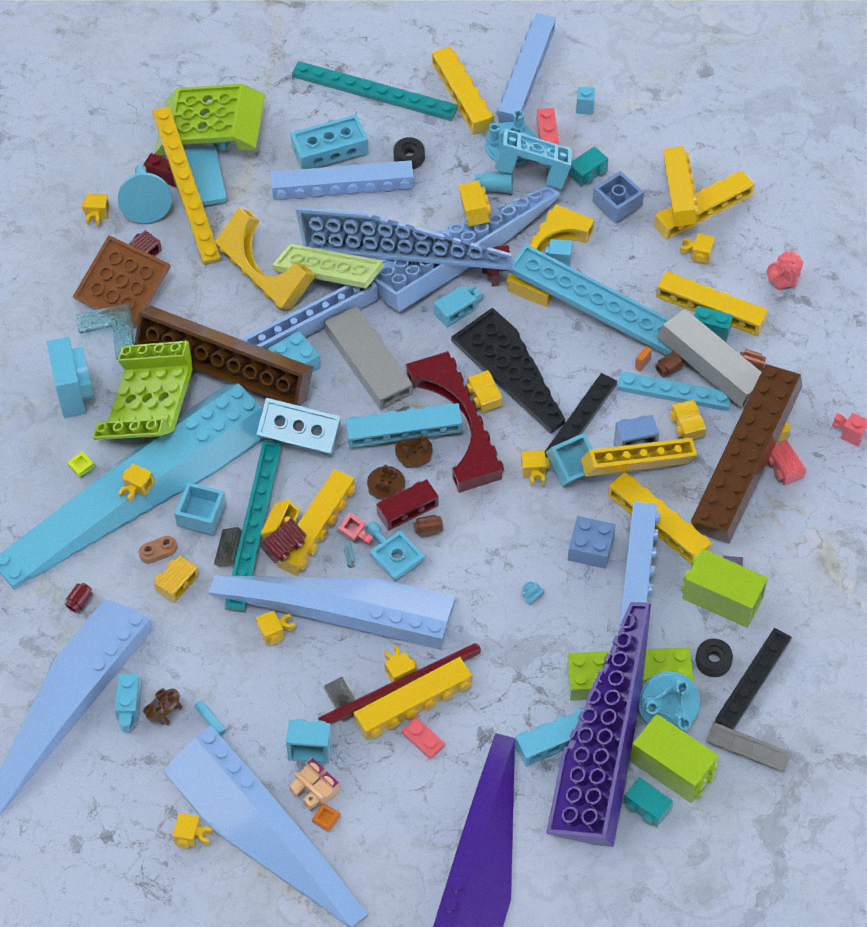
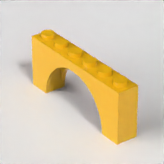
M556 204L552 210L548 211L546 221L540 224L537 235H533L530 246L541 252L546 246L550 245V239L574 240L586 243L594 231L595 219ZM511 273L507 277L506 283L510 293L545 307L549 305L554 297Z
M238 207L215 240L220 246L219 250L224 254H228L231 257L230 261L239 265L242 268L241 272L246 276H250L253 279L252 283L257 287H261L264 290L263 294L275 301L274 305L281 310H292L316 275L306 265L296 262L279 275L268 276L263 273L257 266L252 251L253 235L260 220L250 210Z

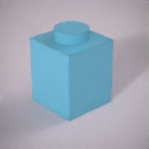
M578 86L576 113L593 114L594 87Z
M550 239V247L546 246V255L570 266L572 241Z

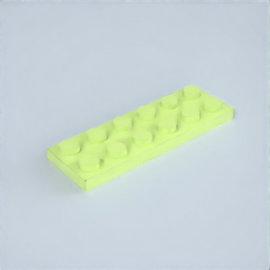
M290 244L272 265L274 271L285 272L294 262L304 264L316 275L314 279L360 288H367L384 267L382 260Z

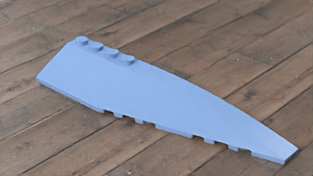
M546 186L529 193L526 198L519 197L514 199L513 203L509 205L501 204L497 206V209L491 211V215H488L490 222L468 227L467 219H463L461 224L453 223L448 225L446 230H435L433 232L490 248L502 246L559 198L560 192ZM382 259L384 267L373 281L377 285L378 294L383 300L400 312L470 267Z
M296 208L302 244L306 247L366 258L513 270L512 254L369 213Z
M214 576L209 591L210 595L439 650L442 648L455 600L454 596L378 578Z
M105 599L57 655L0 768V815L151 633L153 628L149 617L134 608Z
M212 726L194 737L163 770L165 775L207 825L212 828L213 832L227 839V842L237 846L247 856L254 858L260 865L287 884H291L298 892L308 896L315 904L325 908L332 916L348 927L356 926L368 916L365 909L311 841Z

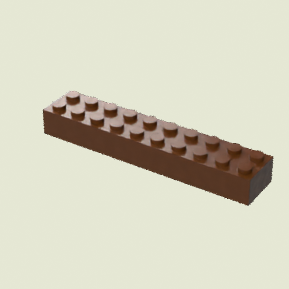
M151 305L139 312L134 345L188 341L192 368L233 384L238 383L246 389L277 401L297 406L307 401L313 371L312 366Z
M768 364L764 365L691 519L692 525L702 535L730 543L802 389L801 374Z

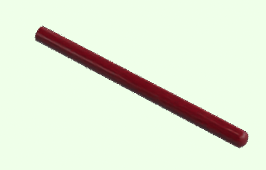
M473 643L318 717V720L331 723L332 725L458 657H461L464 662L480 654L481 648L477 643Z

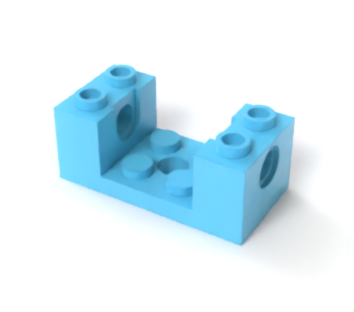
M504 129L496 152L494 169L501 173L512 174L517 157L520 156L525 160H533L541 165H547L546 173L548 174L545 184L554 189H562L571 167L572 149Z

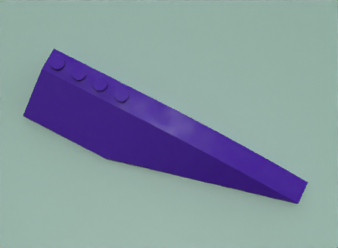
M630 602L620 624V631L617 636L615 635L610 653H607L604 659L605 664L602 670H599L586 699V706L579 714L575 730H572L570 734L571 739L562 752L546 831L548 835L593 845L614 847L642 689L650 620V603Z
M498 733L494 735L433 927L504 926L511 902L515 767V738Z

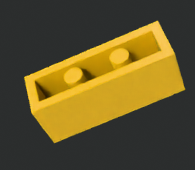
M479 180L458 185L468 227L490 222L488 216L491 215L490 204L488 203L484 186L481 187Z

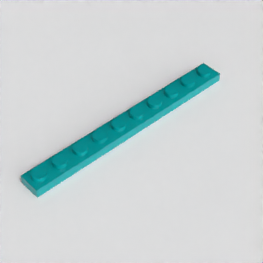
M301 61L297 62L292 71V77L449 121L453 120L458 110V104Z
M263 440L232 576H253L262 538L261 531L265 525L282 443ZM226 598L225 609L245 612L247 603Z

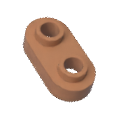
M163 536L143 544L139 548L140 560L150 564L172 556L177 551L176 540L171 536Z

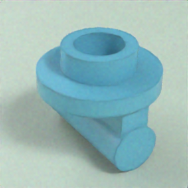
M530 581L522 587L523 590L521 592L526 603L531 605L544 593V590L539 586L538 582L533 583Z

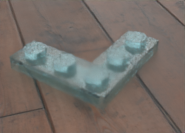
M128 303L76 314L77 330L80 334L113 327L115 357L117 360L122 346L134 345L131 306Z

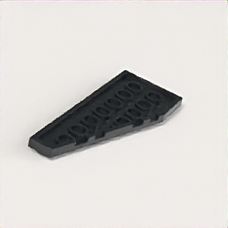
M493 307L451 336V341L483 371L488 370L493 380L551 434L565 424V418L559 406L552 398L549 388L545 385L544 379L533 358L530 357L518 330Z

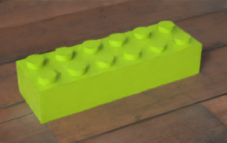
M690 647L646 649L642 686L653 675L665 671L683 674L694 683ZM610 651L568 653L567 672L570 701L587 699L599 670H602L605 664L604 659Z

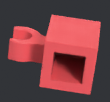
M837 413L832 426L843 430L842 440L859 446L867 431V419L851 413L847 420L843 415Z
M350 512L338 527V532L353 543L357 538L367 545L373 540V537L363 530L366 523Z

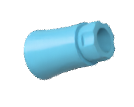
M499 171L475 174V181L479 180L481 187L484 186L485 192L513 194V171L512 174Z

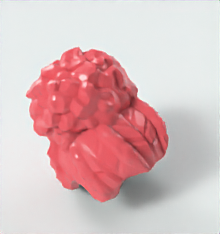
M785 251L778 256L776 262L768 266V280L778 290H782L787 286L793 288L797 284L804 263L799 254L794 251Z

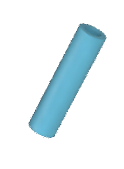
M202 700L198 701L194 706L196 710L220 736L225 734L226 729Z

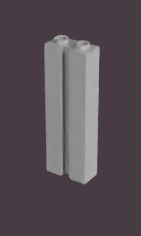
M357 306L324 321L326 334L380 411L393 405V401L397 399L401 401L413 395V384Z
M686 309L662 325L657 335L661 341L740 407L747 403L761 374L760 370Z

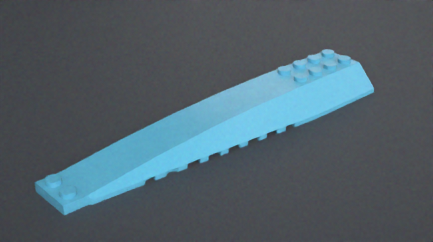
M226 384L178 416L173 432L147 439L57 511L1 552L0 575L14 590L29 579L39 576L70 558V555L77 551L78 553L84 550L88 544L101 540L105 534L111 531L112 533L115 532L124 523L134 521L135 517L143 512L147 513L157 504L165 503L169 497L176 493L178 495L184 492L187 482L197 484L215 474L265 440L256 435L263 408L240 384ZM133 463L152 472L155 483L145 497L136 493L134 499L130 502L127 498L129 493H125L121 498L119 490L125 486L122 480L124 471L129 469Z

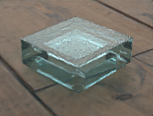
M346 541L343 544L347 567L353 568L355 567V556L351 541Z

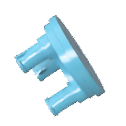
M515 110L513 112V122L491 123L489 125V133L485 140V150L493 161L496 159V152L504 129L536 138L533 131L525 125L524 111H521L520 115V110ZM518 156L514 166L522 165L530 160H525Z
M139 165L135 167V175L130 176L122 183L117 196L118 206L123 215L131 221L142 224L152 223L161 219L170 209L172 202L171 191L167 183L159 176L147 173L144 165H141V168H139Z
M673 671L660 672L650 677L642 686L639 702V711L644 721L649 724L653 717L658 714L680 730H687V728L691 727L700 709V696L694 683L685 675Z

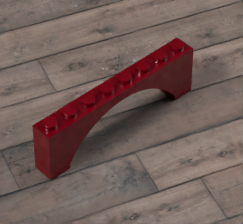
M447 351L407 363L406 375L413 384V389L429 390L445 397L453 404L459 403L460 411L468 422L471 431L468 449L458 465L452 467V479L460 493L501 480L504 466L502 461H498L496 457L497 451L495 446H491L490 435L483 428L484 424L481 415L478 416L476 413L475 402L469 398L470 392L468 387H464L462 373L456 369V360L454 357L451 358Z

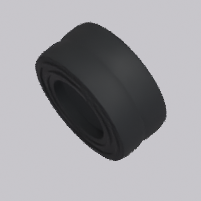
M405 137L394 145L395 162L412 161V169H416L423 164L425 160V147L420 140L413 137ZM407 151H411V152H413L414 154L408 156V155H405L404 153L407 152Z
M716 638L707 639L697 649L695 657L696 666L702 674L708 677L723 676L731 667L733 653L730 646L723 640ZM716 654L720 660L712 662L708 656Z

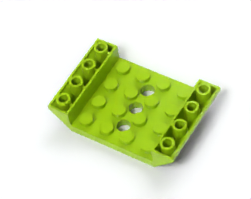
M245 84L183 87L175 89L166 99L164 107H170L182 145L235 141L239 151L256 150L265 95ZM158 134L155 154L166 155Z
M179 341L122 346L118 362L123 367L124 372L108 422H97L92 438L94 440L155 437L173 432L193 370L189 342Z

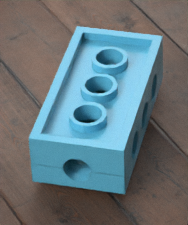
M357 114L290 132L291 146L301 169L317 168L369 153L368 138Z
M266 398L256 435L259 438L332 456L342 419L337 415ZM284 418L286 420L283 426H276L278 419ZM297 423L304 424V428L301 431L294 429ZM317 427L323 429L319 436L313 435V430Z

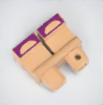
M313 758L306 763L307 766L301 772L295 773V780L289 786L290 792L295 797H298L303 791L308 794L302 799V802L309 810L317 805L321 807L323 803L326 804L340 793V783L327 771L325 772V769Z

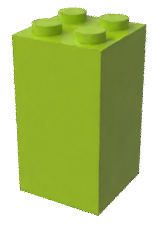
M702 549L699 555L695 554L691 562V570L687 569L684 574V583L681 588L683 591L682 599L748 628L764 598L768 577Z
M656 714L633 742L630 762L692 804L695 798L700 799L703 795L705 785L707 783L711 784L716 778V770L719 767V764H717L719 755Z

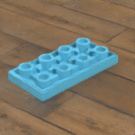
M210 145L184 150L203 206L227 202L216 146Z

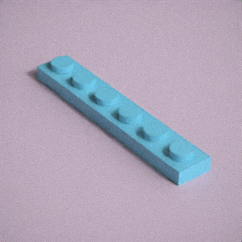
M623 371L620 373L617 386L618 391L670 401L684 402L694 399L697 406L728 411L731 399L718 389Z

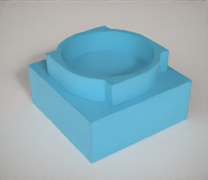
M69 336L46 341L63 417L68 418L86 414L84 401L94 399L83 347L72 349Z

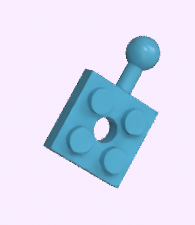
M370 522L366 525L365 532L375 537L381 543L370 551V556L394 582L425 560V555L401 530L387 539L380 532L381 528L378 523ZM394 553H401L403 555L399 559L392 557Z

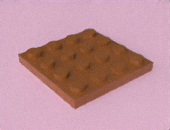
M108 235L72 297L85 305L136 328L139 312L148 307L171 265Z

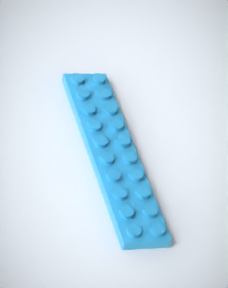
M527 244L523 246L514 259L513 270H508L509 273L666 355L673 352L669 346L657 337L662 325L670 320L669 318Z

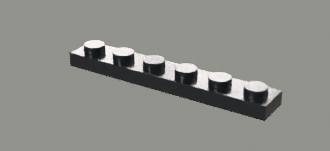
M600 373L545 450V457H548L546 451L551 447L576 437L585 431L617 386V380Z
M775 627L773 628L718 713L715 723L733 730L736 728L791 642L792 637Z

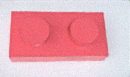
M417 717L401 730V734L430 760L445 747V743Z

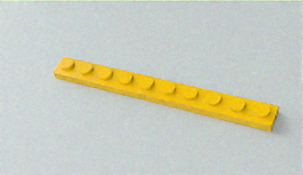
M170 107L152 110V115L202 263L206 265L221 260Z

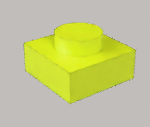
M83 451L67 462L68 467L79 478L95 467L94 463Z

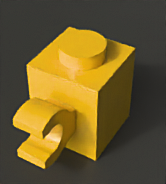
M86 193L85 201H82V211H85L87 225H90L91 220H96V225H99L100 219H108L110 207L108 194Z
M697 233L695 241L683 238L680 252L689 253L692 251V261L709 264L715 237Z
M545 450L521 452L523 478H530L531 486H534L535 479L541 480V485H544L546 469L550 468L549 458H545Z
M132 463L129 469H126L123 473L122 480L125 486L119 490V495L122 498L125 493H129L127 498L130 502L134 499L136 493L145 497L155 483L152 472Z
M273 610L256 617L258 631L266 646L278 644L281 640L285 639L283 629L292 631L296 628L295 622L291 624L286 623L292 620L291 614H286L278 619Z
M397 645L394 646L395 654H389L385 650L387 661L384 662V668L391 682L415 672L417 668L413 657L409 658L406 652L400 654V649Z
M178 813L172 835L174 844L183 849L195 848L197 839H199L203 845H210V839L203 836L205 834L212 835V828L201 827L199 816Z

